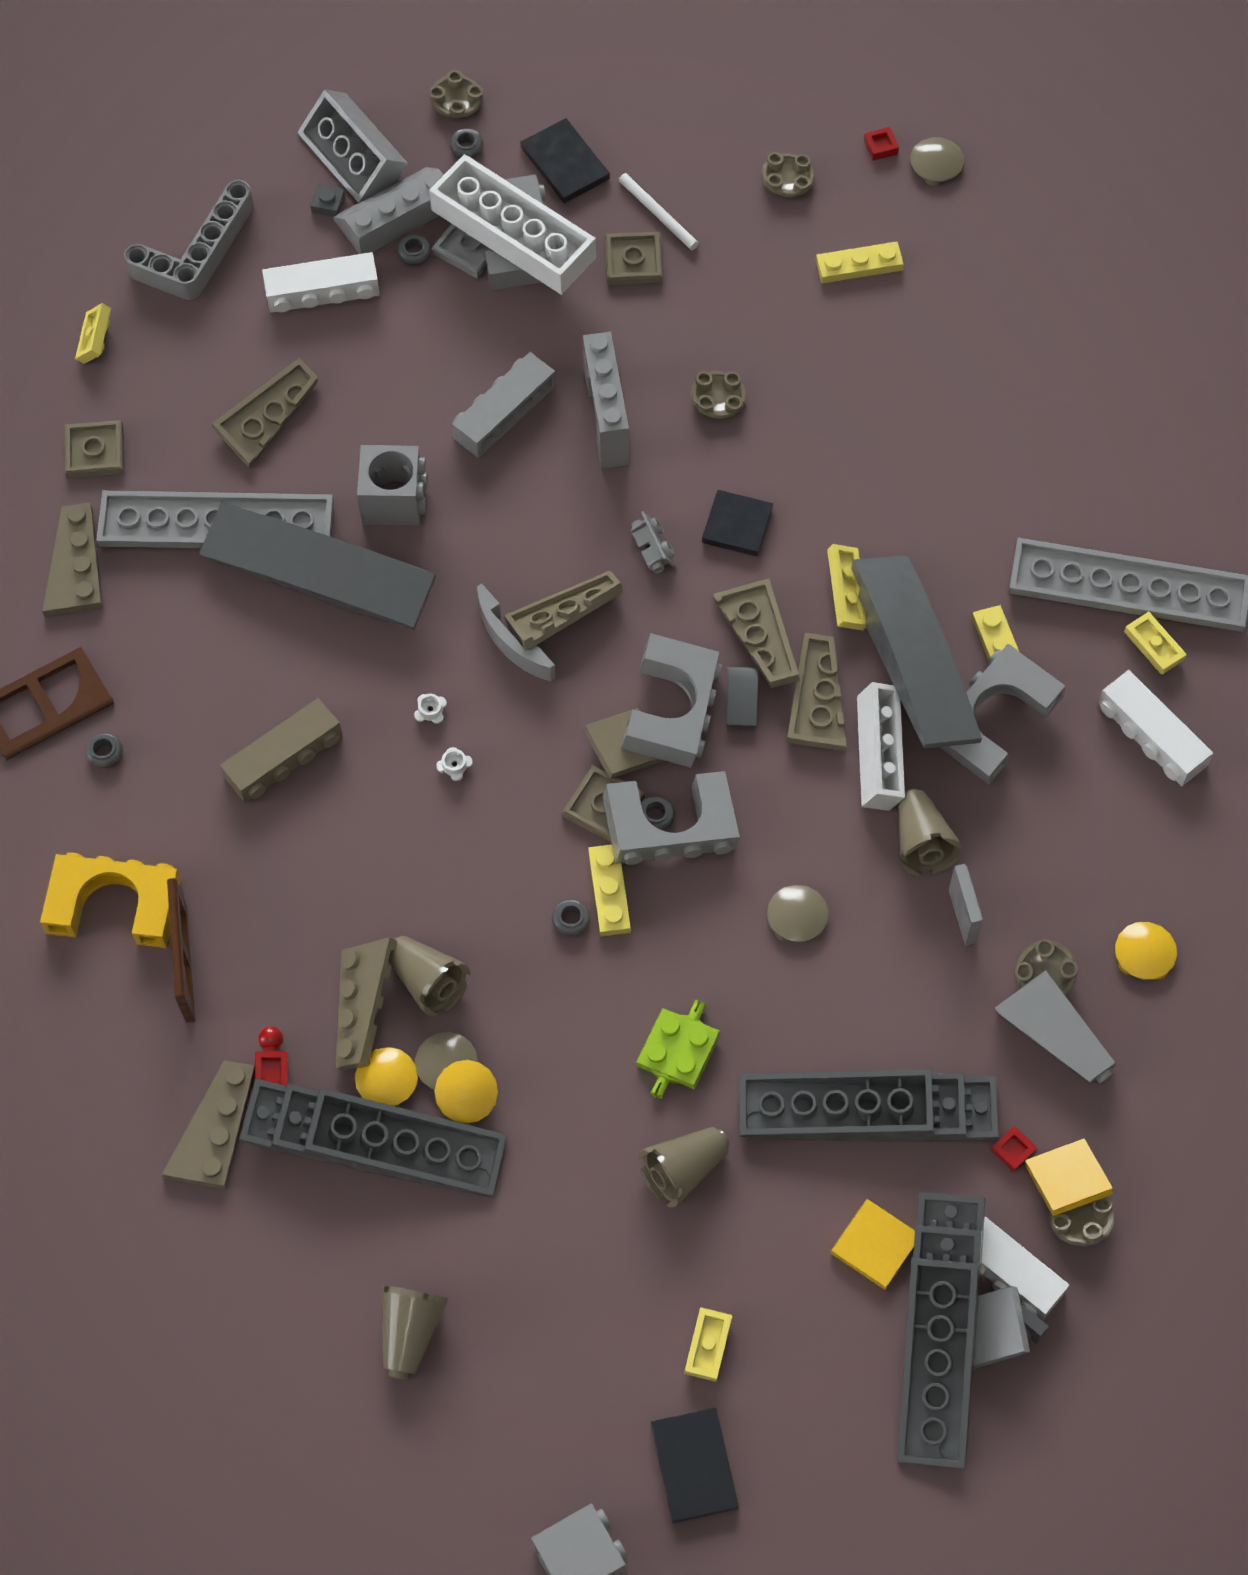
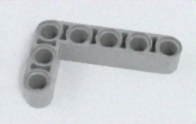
M234 180L226 186L181 260L141 244L129 246L125 250L124 258L131 278L182 299L192 300L197 298L202 293L254 208L248 183L243 180Z

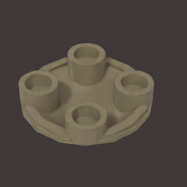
M452 70L448 72L447 76L434 83L430 88L429 98L432 106L438 113L447 117L462 118L473 114L479 109L482 104L483 89L474 80L463 76L460 71Z
M931 137L920 141L914 146L910 154V164L914 172L925 179L928 185L937 186L941 182L953 179L963 171L964 154L960 147L951 140L942 137Z
M772 152L763 164L761 171L762 181L768 190L777 195L785 197L800 196L808 192L815 180L814 169L810 165L811 159L806 154L795 155Z
M701 371L697 374L696 380L692 384L690 396L693 405L699 412L711 418L723 419L732 417L741 411L745 405L747 394L741 382V376L734 371Z
M792 885L782 888L773 895L768 904L767 918L770 927L774 930V934L778 939L801 943L819 938L822 935L828 921L829 911L826 901L817 891L808 886Z
M1042 939L1033 942L1021 952L1017 959L1015 975L1021 988L1045 970L1064 995L1071 992L1077 982L1078 966L1076 958L1068 947L1057 941Z
M452 1032L437 1033L427 1038L418 1048L415 1057L418 1077L425 1085L435 1090L437 1078L444 1068L457 1061L471 1060L478 1062L477 1052L472 1043L460 1034Z
M1104 1197L1056 1216H1052L1050 1212L1049 1222L1052 1231L1061 1240L1071 1245L1089 1246L1099 1243L1113 1229L1114 1213L1111 1200Z

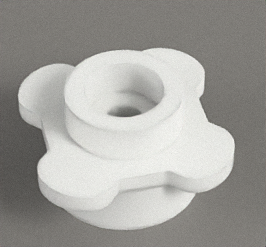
M435 694L420 695L417 699L418 710L414 713L415 719L419 722L428 720L434 724L441 723L444 719L442 715L443 708L447 705L446 699ZM429 707H432L433 710H432V711H428V708H429Z
M452 747L447 749L442 756V760L438 761L436 766L440 773L445 772L451 776L453 781H459L463 778L464 771L470 768L473 762L470 756H465L461 750ZM453 762H456L457 765H456V766H452V763H453Z

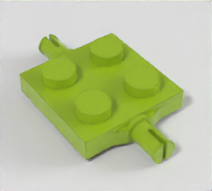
M695 1000L688 1015H679L662 1008L636 1064L637 1067L652 1072L658 1078L650 1092L655 1098L663 1099L669 1083L682 1084L695 1090L721 1035L720 1030L707 1026L700 1021L707 1007L702 1001Z

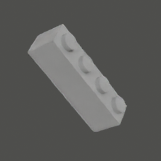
M531 352L523 359L519 358L508 373L498 377L485 394H480L474 400L470 408L455 417L452 423L454 440L479 459L556 387L555 370Z

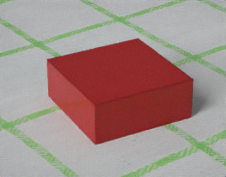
M891 127L864 134V142L873 161L899 153V146Z
M1013 1126L992 1146L991 1151L1014 1173L1025 1163V1160L1029 1159L1037 1151V1147L1020 1130Z

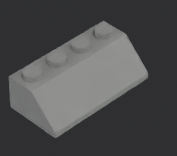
M324 89L297 132L358 203L393 185L407 165V161L353 100L343 92Z
M425 167L333 216V220L359 254L373 252L439 216L431 210L429 190L443 174L438 168Z

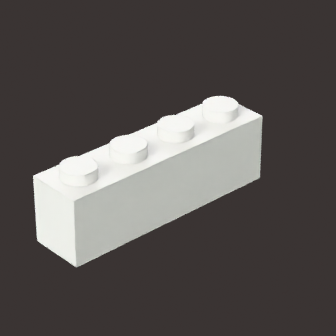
M373 252L262 269L270 313L286 312L305 307L313 308L317 305L330 303L339 304L349 300L369 299L374 296H380Z
M1127 670L1102 690L1098 703L1102 712L1107 717L1113 718L1121 726L1123 733L1128 738L1134 739L1142 747L1143 752L1148 758L1155 760L1163 767L1164 773L1169 779L1176 780L1181 786H1184L1209 765L1213 752L1130 670Z
M872 682L857 696L861 806L890 811L905 798L900 697L894 685Z
M985 1217L980 1277L984 1275L993 1283L992 1287L995 1291L1009 1286L1017 1287L1021 1306L1024 1305L1043 1321L1064 1296L1069 1284Z

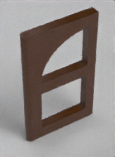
M81 647L0 689V702L28 688L47 721L11 740L0 724V749L3 752V757L9 759L114 704L113 698L109 695ZM76 663L80 674L78 693L72 704L58 715L39 682Z
M170 878L167 880L175 999L185 1022H195L187 905L177 880Z

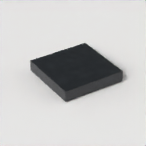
M717 490L702 536V543L758 557L773 510V503Z

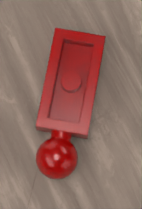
M265 1027L258 1035L259 1045L265 1052H255V1079L287 1086V1051H277L283 1043V1034L277 1027Z

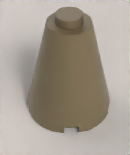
M917 789L906 791L905 798L898 803L900 860L902 867L907 873L916 876H922L921 871L931 870L932 874L940 873L958 861L960 857L958 852L961 850L960 841L925 791Z
M408 936L394 938L398 942L395 952L391 951L388 962L421 1010L428 1016L434 1017L438 1015L435 1012L440 1009L445 1011L451 1009L461 999L468 987L465 978L466 973L468 975L471 973L469 967L462 961Z
M708 1127L646 1147L638 1154V1160L643 1158L644 1166L640 1168L642 1176L652 1193L659 1200L665 1197L670 1201L666 1205L675 1207L728 1154L729 1139L721 1129L717 1130L714 1127Z
M383 1285V1368L389 1369L388 1376L408 1380L409 1374H416L445 1310L448 1298L438 1295L430 1296L424 1292Z

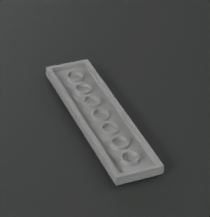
M102 490L96 541L98 547L202 548L221 502L331 537L334 498L332 494Z
M1017 538L1008 593L1141 616L1150 612L1154 618L1244 632L1248 610V575Z

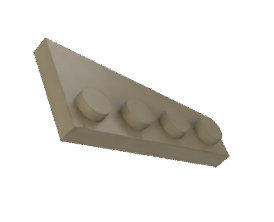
M299 357L214 421L212 428L250 468L318 383V377Z
M90 502L61 507L42 610L44 617L103 608L93 510Z
M609 570L504 615L509 629L527 651L622 594V585Z
M764 579L713 594L715 603L769 686L774 688L799 681L798 669L770 579Z
M804 632L798 668L800 680L796 681L787 743L846 752L847 743L844 732L834 637Z
M391 937L341 950L335 1068L343 1072L365 1067L369 1064L377 1030L374 1020L379 1009H382L384 997L381 996L384 979H389L392 966L388 965L391 951L395 952L398 942Z
M227 1060L222 1062L162 1173L164 1179L226 1190L255 1076V1065Z

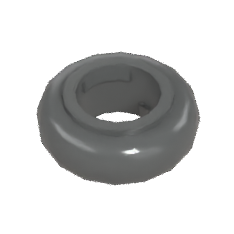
M461 129L454 133L450 139V149L459 158L464 154L474 158L480 154L483 148L481 135L472 129ZM464 141H470L473 143L471 146L468 147L460 145Z
M420 234L407 235L398 243V256L404 263L409 265L422 264L431 255L430 242ZM413 246L421 248V250L416 253H411L407 251L410 247Z
M100 733L93 736L86 746L88 761L98 768L114 766L123 754V746L120 740L115 735L109 733ZM103 745L112 747V751L106 756L96 754L97 749Z
M652 796L641 802L646 819L654 827L663 831L672 824L675 811L667 799L661 796ZM659 808L665 815L661 819L653 820L647 816V812L650 809Z
M565 900L555 907L552 914V922L555 929L561 934L576 936L587 929L590 923V913L582 902ZM567 912H576L580 915V920L577 923L568 924L562 920V917Z

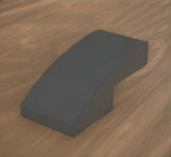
M728 667L726 726L756 727L758 668Z

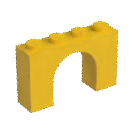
M72 852L66 855L56 854L40 923L46 934L76 937L83 906L87 898L103 886L119 884L131 888L138 894V906L132 929V935L136 944L167 948L170 937L167 880L170 878L176 879L179 888L182 880L177 868L165 863L152 866L144 865V863L137 860L119 862L105 856H98L94 859Z

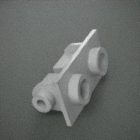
M644 511L641 512L644 520L634 521L631 524V533L640 549L650 545L649 548L641 552L649 570H653L654 573H660L664 570V565L666 564L671 565L675 569L676 565L672 558L675 556V552L667 540L664 541L661 533L664 532L662 525L656 517L651 518Z

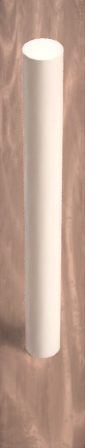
M627 173L621 175L619 182L690 250H694L698 246L699 242Z

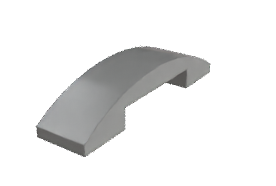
M482 583L478 585L477 592L481 618L495 645L509 660L524 671L550 682L556 679L555 664L537 645L526 651L499 620L501 618L500 603Z

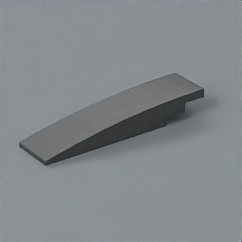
M221 502L199 553V556L361 616L365 614L387 623L391 621L412 630L416 628L436 578L435 573L224 502Z
M909 556L853 559L851 569L860 586L858 597L867 614L865 626L923 748L981 743L982 737L955 661Z
M931 1069L739 1074L740 1137L874 1142L999 1140L996 1076L964 1077V1072L932 1073Z
M256 1078L239 1142L364 1172L493 1197L507 1135L320 1088L318 1091L290 1083L284 1086Z
M919 1192L914 1251L911 1260L897 1462L965 1469L986 1204V1198Z

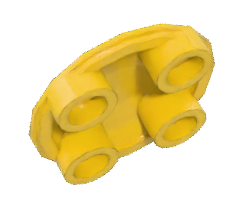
M1136 922L1127 926L1118 935L1115 944V954L1118 960V967L1123 973L1142 980H1155L1165 978L1174 967L1177 958V947L1171 934L1162 926L1151 922Z
M390 1047L372 1051L368 1066L357 1068L355 1073L356 1089L362 1098L391 1106H398L408 1100L419 1082L416 1065L411 1057L400 1049Z
M471 1060L457 1061L444 1068L437 1078L434 1090L436 1104L441 1112L452 1121L464 1124L478 1122L489 1115L496 1105L498 1096L497 1082L491 1071L481 1063Z

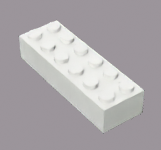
M465 154L429 190L431 210L561 295L596 259L595 237Z

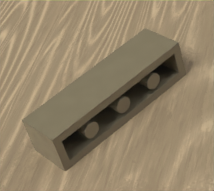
M318 697L220 764L223 776L244 803L250 799H257L263 795L266 788L275 782L285 780L292 770L300 765H306L311 762L318 752L324 748L334 746L340 737L343 736L340 722Z

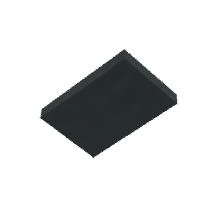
M567 118L520 142L521 149L563 203L610 179L608 170Z
M716 1407L651 1421L672 1524L739 1509Z

